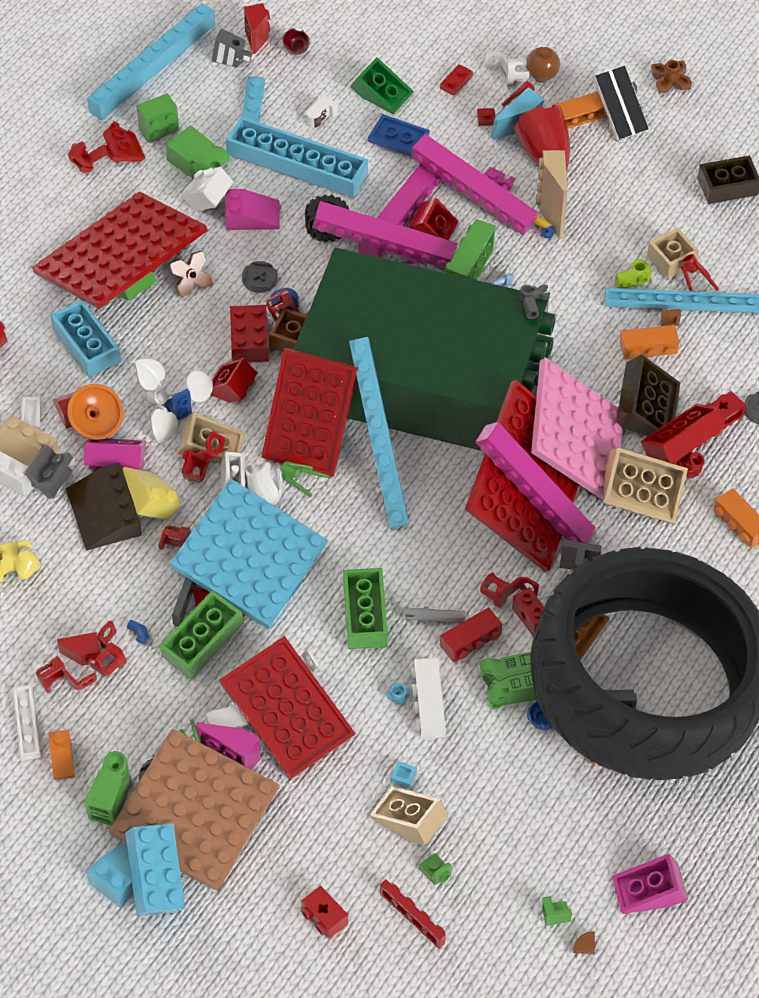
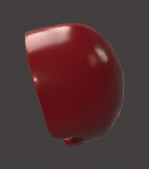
M292 28L285 32L283 44L291 54L301 55L308 50L310 38L303 30L298 31Z

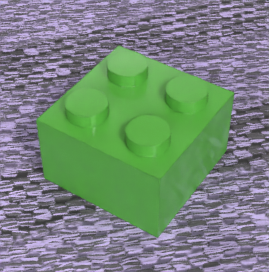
M168 93L136 105L138 127L148 143L179 130L177 105Z

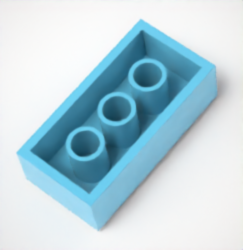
M83 300L50 315L53 331L88 377L121 362L119 347Z
M174 824L133 827L125 832L136 916L174 913L184 909L185 903Z

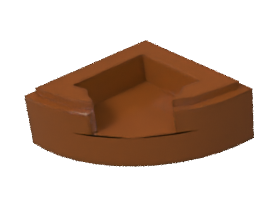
M595 931L582 934L574 944L573 953L594 954Z

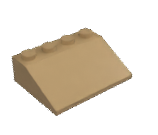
M543 151V158H539V169L542 170H538V181L541 182H537V193L540 194H536V205H540V213L546 221L553 225V231L559 239H563L568 192L565 151Z
M618 447L611 449L605 469L603 503L675 524L688 468Z

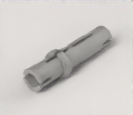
M406 607L405 620H423L426 623L427 621L462 623L465 621V611Z

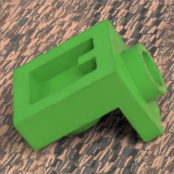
M436 853L419 864V869L435 886L440 882H445L451 876L452 865L449 862L445 864Z

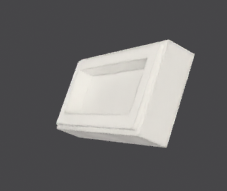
M22 397L21 420L39 430L41 397Z

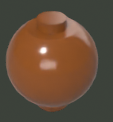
M548 47L535 48L526 59V69L529 71L530 76L540 83L555 77L560 68V59L557 53Z

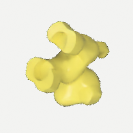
M28 540L0 544V582L4 580V575L9 572L16 571L20 579L26 580L32 573L40 569L41 563L35 553L30 550H23L19 553V550L32 547Z

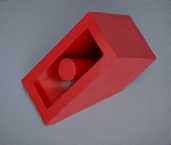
M97 632L57 639L59 653L81 666L89 665L88 661L90 659L95 661L96 657L100 654Z

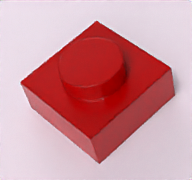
M494 108L477 109L478 126L494 125L496 118Z

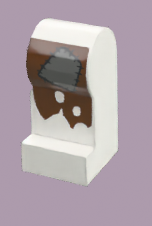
M324 95L307 110V125L316 128L328 116L334 118L338 114V104Z

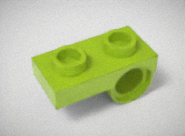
M642 259L634 260L631 270L615 275V288L627 289L631 286L649 282L652 272L650 265Z

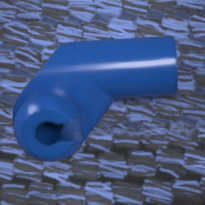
M133 620L128 622L127 629L136 632L138 635L136 641L145 644L147 639H149L147 627Z

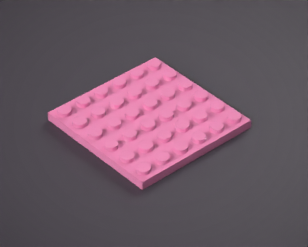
M547 358L540 360L531 453L603 500L605 469L611 449L621 448L623 426L616 421L618 407Z

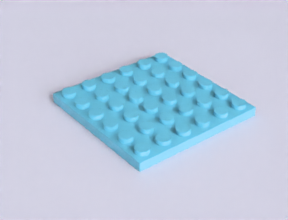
M230 478L172 559L169 566L207 591L211 592L213 590L243 614L269 629L328 540Z

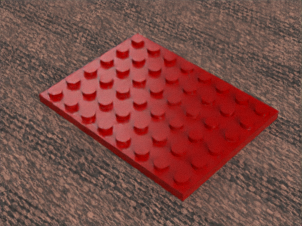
M139 191L114 210L108 212L104 217L94 222L87 229L81 231L77 236L67 241L60 248L54 250L50 255L40 260L32 269L35 274L100 309L202 236L208 229L205 224Z
M517 380L512 381L497 422L504 427L573 502L579 484L531 453L537 396ZM485 453L465 510L540 569L550 571L562 535L555 530L552 524L542 516L540 511L530 503L527 497L518 490L514 483L506 477L501 469Z

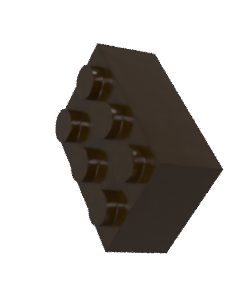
M750 155L699 165L697 179L708 204L759 194V175Z

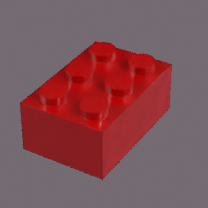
M230 306L232 361L244 358L247 362H269L267 306Z

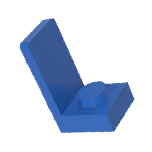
M188 388L173 395L172 398L164 403L168 412L175 414L177 420L185 418L192 413L191 396Z

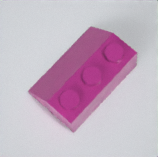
M113 438L103 440L88 439L84 444V465L89 466L90 469H99L100 466L105 467L120 463L121 468L141 469L144 463L146 441Z

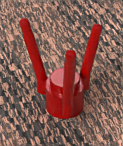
M527 81L524 82L502 105H506L517 95H521L528 87L534 91L533 84Z
M689 254L682 259L683 266H681V270L684 273L689 291H692V286L687 271L694 273L697 270L702 273L716 291L719 290V287L710 278L711 275L699 263L694 254Z

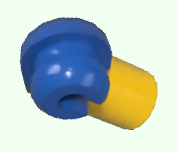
M538 216L534 224L542 228L544 238H551L554 234L553 225Z

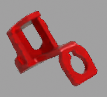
M81 141L72 144L71 150L68 153L69 160L84 174L93 170V163L106 155L114 161L107 145H101L88 154L85 143Z
M286 289L266 301V306L275 322L278 319L275 313L291 305L294 311L301 313ZM280 297L279 302L270 305V301Z
M210 432L206 441L207 450L197 453L190 450L184 451L182 456L184 464L181 472L183 478L189 481L202 482L205 478L208 464H210L209 460L216 458L222 452L225 438L215 432ZM213 438H217L219 446L213 451L211 442ZM195 466L201 469L199 475L192 473Z
M166 526L158 544L159 549L163 550L165 544L182 547L191 534L190 528Z
M491 572L481 583L480 592L492 599L496 607L501 608L507 602V598L519 588L521 591L527 589L526 585H524L525 583L533 586V592L536 596H538L540 585L528 577H518L512 583L505 582L495 576V573ZM492 582L497 585L495 592L488 589Z
M110 620L100 629L97 635L98 641L104 650L96 657L95 661L92 659L88 661L90 667L103 676H109L117 668H122L127 663L121 648L112 642L108 643L116 634L114 623ZM110 628L108 636L103 637L105 631ZM111 654L114 656V659L105 668L101 663Z
M59 656L54 657L36 671L37 679L47 694L51 692L48 685L61 677H65L76 690H81L97 680V675L94 672L77 682L65 669V665Z

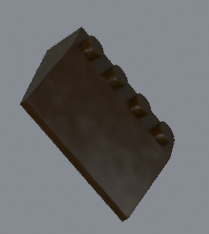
M642 354L626 362L616 421L629 431L649 436L676 417L681 382Z
M120 463L101 467L66 488L86 551L142 536L141 522Z

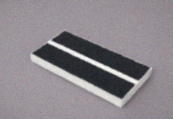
M625 65L593 76L617 141L650 130Z

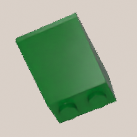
M378 57L350 85L363 99L393 115L414 93Z

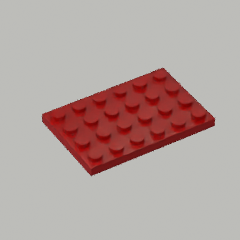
M285 348L283 350L261 458L283 464L285 461H289L295 464L312 466V471L334 477L358 367Z
M285 636L218 681L289 780L302 773L356 734Z

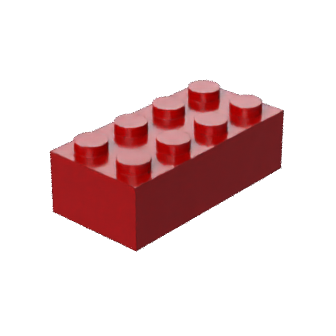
M695 404L641 440L646 456L676 464L683 456L691 454L695 448L706 444L710 438L718 436L726 428V424L718 407Z

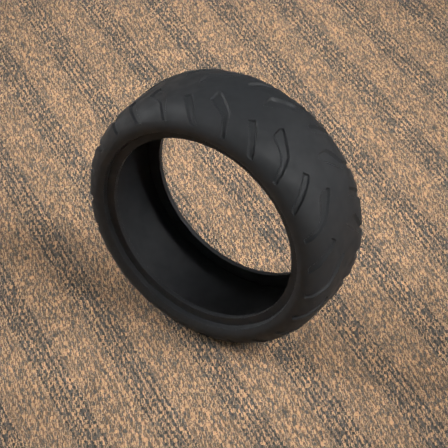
M640 547L624 548L618 552L613 550L593 557L591 561L583 562L573 569V573L567 574L554 589V594L549 596L540 616L531 647L530 666L532 682L537 701L545 717L556 732L575 751L599 766L617 773L647 780L654 778L658 781L682 779L683 776L692 777L705 773L707 769H713L732 757L731 754L738 752L750 738L759 722V610L746 592L724 573L702 560L699 561L695 557L680 552L647 547L644 549ZM618 611H643L672 619L696 633L716 654L726 673L729 685V698L709 711L681 717L654 715L629 707L605 692L591 678L579 659L573 633L589 620Z

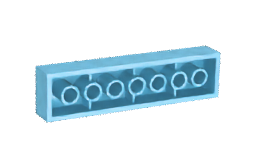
M242 116L226 139V149L231 156L353 198L368 175V159Z

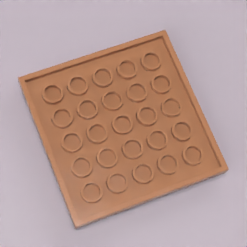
M171 729L111 826L109 834L126 842L125 832L133 827L174 824L180 872L219 891L279 790L280 784Z

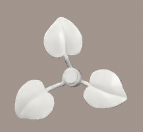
M139 359L134 361L138 382L145 390H151L147 394L148 403L156 408H160L154 410L151 415L153 436L156 442L160 444L172 437L178 428L175 414L167 412V409L162 404L166 403L168 396H173L183 390L170 393L158 390L161 387L160 381L165 378L164 367L153 359ZM192 371L186 377L185 383L190 391L193 402H202L210 396L213 382L208 375L202 371Z

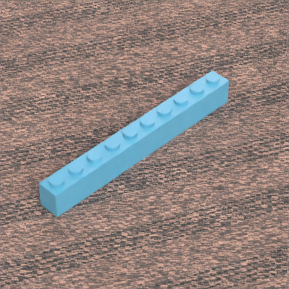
M203 3L197 6L87 97L89 113L100 120L104 119L214 27L215 11Z

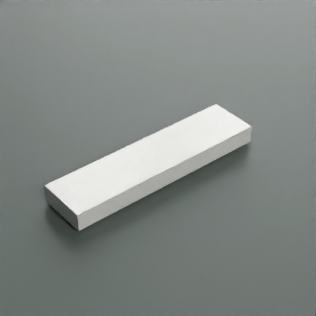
M30 685L12 688L20 759L25 761L41 758L33 687Z

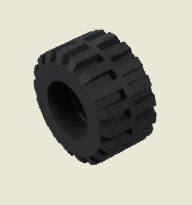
M326 194L322 197L317 196L316 199H311L305 209V228L307 233L311 234L313 239L317 238V241L324 240V242H328L331 240V242H334L335 239H341L342 237H337L327 232H320L312 228L320 201L348 210L349 206L346 205L344 200L341 201L340 197H334V195L327 196Z

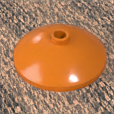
M88 384L79 388L71 396L67 414L71 426L79 435L90 440H103L112 436L120 428L124 410L119 396L111 388L101 384ZM90 411L95 413V417L90 416Z

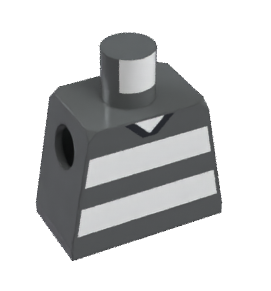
M221 28L215 39L211 61L238 67L241 59L250 62L253 52L244 50L246 42L244 39Z

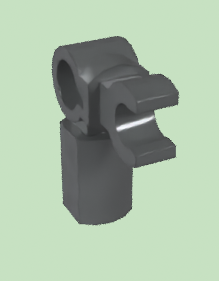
M523 285L521 287L519 299L523 302L528 319H536L539 316L536 299H549L548 285H540L537 288L531 285Z

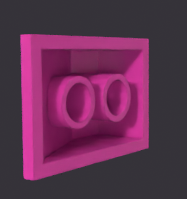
M228 189L226 192V230L280 229L279 200L246 189Z
M199 722L195 725L201 744L251 770L261 760L260 740L253 732H247L241 728Z
M670 854L612 876L622 914L667 908L688 900L679 864Z

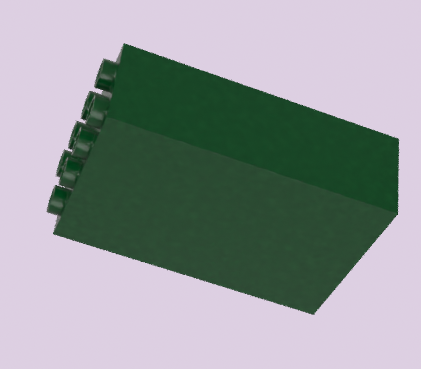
M334 247L294 350L354 366L349 341L369 337L388 428L482 451L475 442L486 425L497 422L511 382L517 380L532 393L535 386L538 387L540 360L544 358L549 359L553 348L554 337L550 336L554 330L556 314L548 312L549 299L541 300L537 298L536 304L539 316L536 319H528L523 302L519 299L520 290ZM356 376L347 419L367 423Z

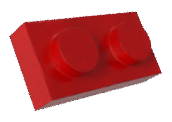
M458 64L440 83V89L454 96L473 76V71Z

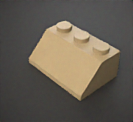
M10 415L0 427V451L28 467L43 445H48L56 454L59 453L56 438L13 415Z

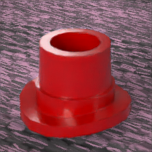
M694 452L679 459L678 466L688 468L686 476L688 478H695L701 473L705 459L702 454Z

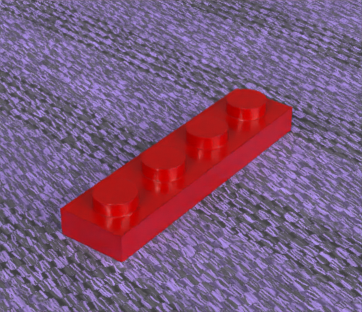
M385 879L380 884V895L438 949L444 946L446 940L444 929L440 925H435L426 912L420 911L411 898L405 897L396 884H391Z

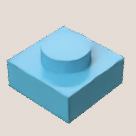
M398 761L390 777V782L410 788L417 773V767Z

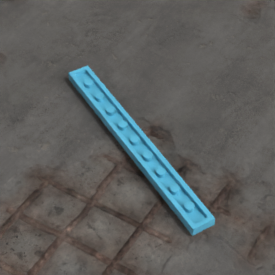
M606 288L605 306L759 313V294Z
M369 337L352 340L349 343L354 366L358 367L356 375L390 528L408 525L409 519Z

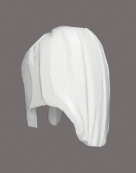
M265 463L260 471L247 465L245 473L247 475L248 490L275 506L280 501L283 493L281 470L276 468L277 479L273 481L270 475V463Z

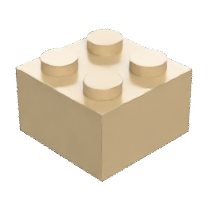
M679 228L650 241L648 244V258L667 279L683 272L681 270V266H683L682 259L687 255L694 254L698 260L699 250Z

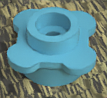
M394 683L390 691L387 692V698L395 700L397 704H403L406 696L410 695V689L401 683Z

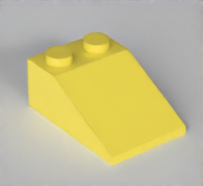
M128 467L123 468L137 514L169 520L181 507L176 491L156 473Z

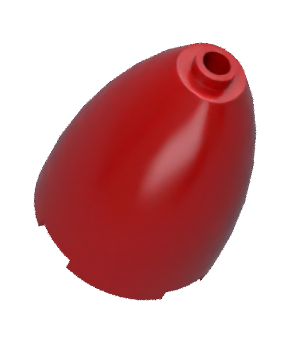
M555 104L549 108L539 106L522 114L519 117L520 121L517 124H513V130L530 159L539 167V158H543V151H565L567 171L570 158V138L562 108Z

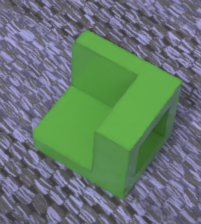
M551 896L542 898L541 908L546 926L571 922L572 911L568 909L566 901L552 903Z

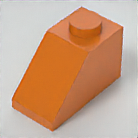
M69 730L48 732L54 780L74 778Z

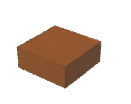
M680 309L662 310L661 326H679L681 318Z

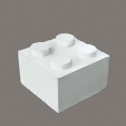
M221 167L200 170L194 175V180L186 186L182 197L194 211L214 208L234 181Z

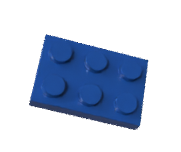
M382 114L368 136V142L411 157L412 147L424 134L429 136L430 130Z

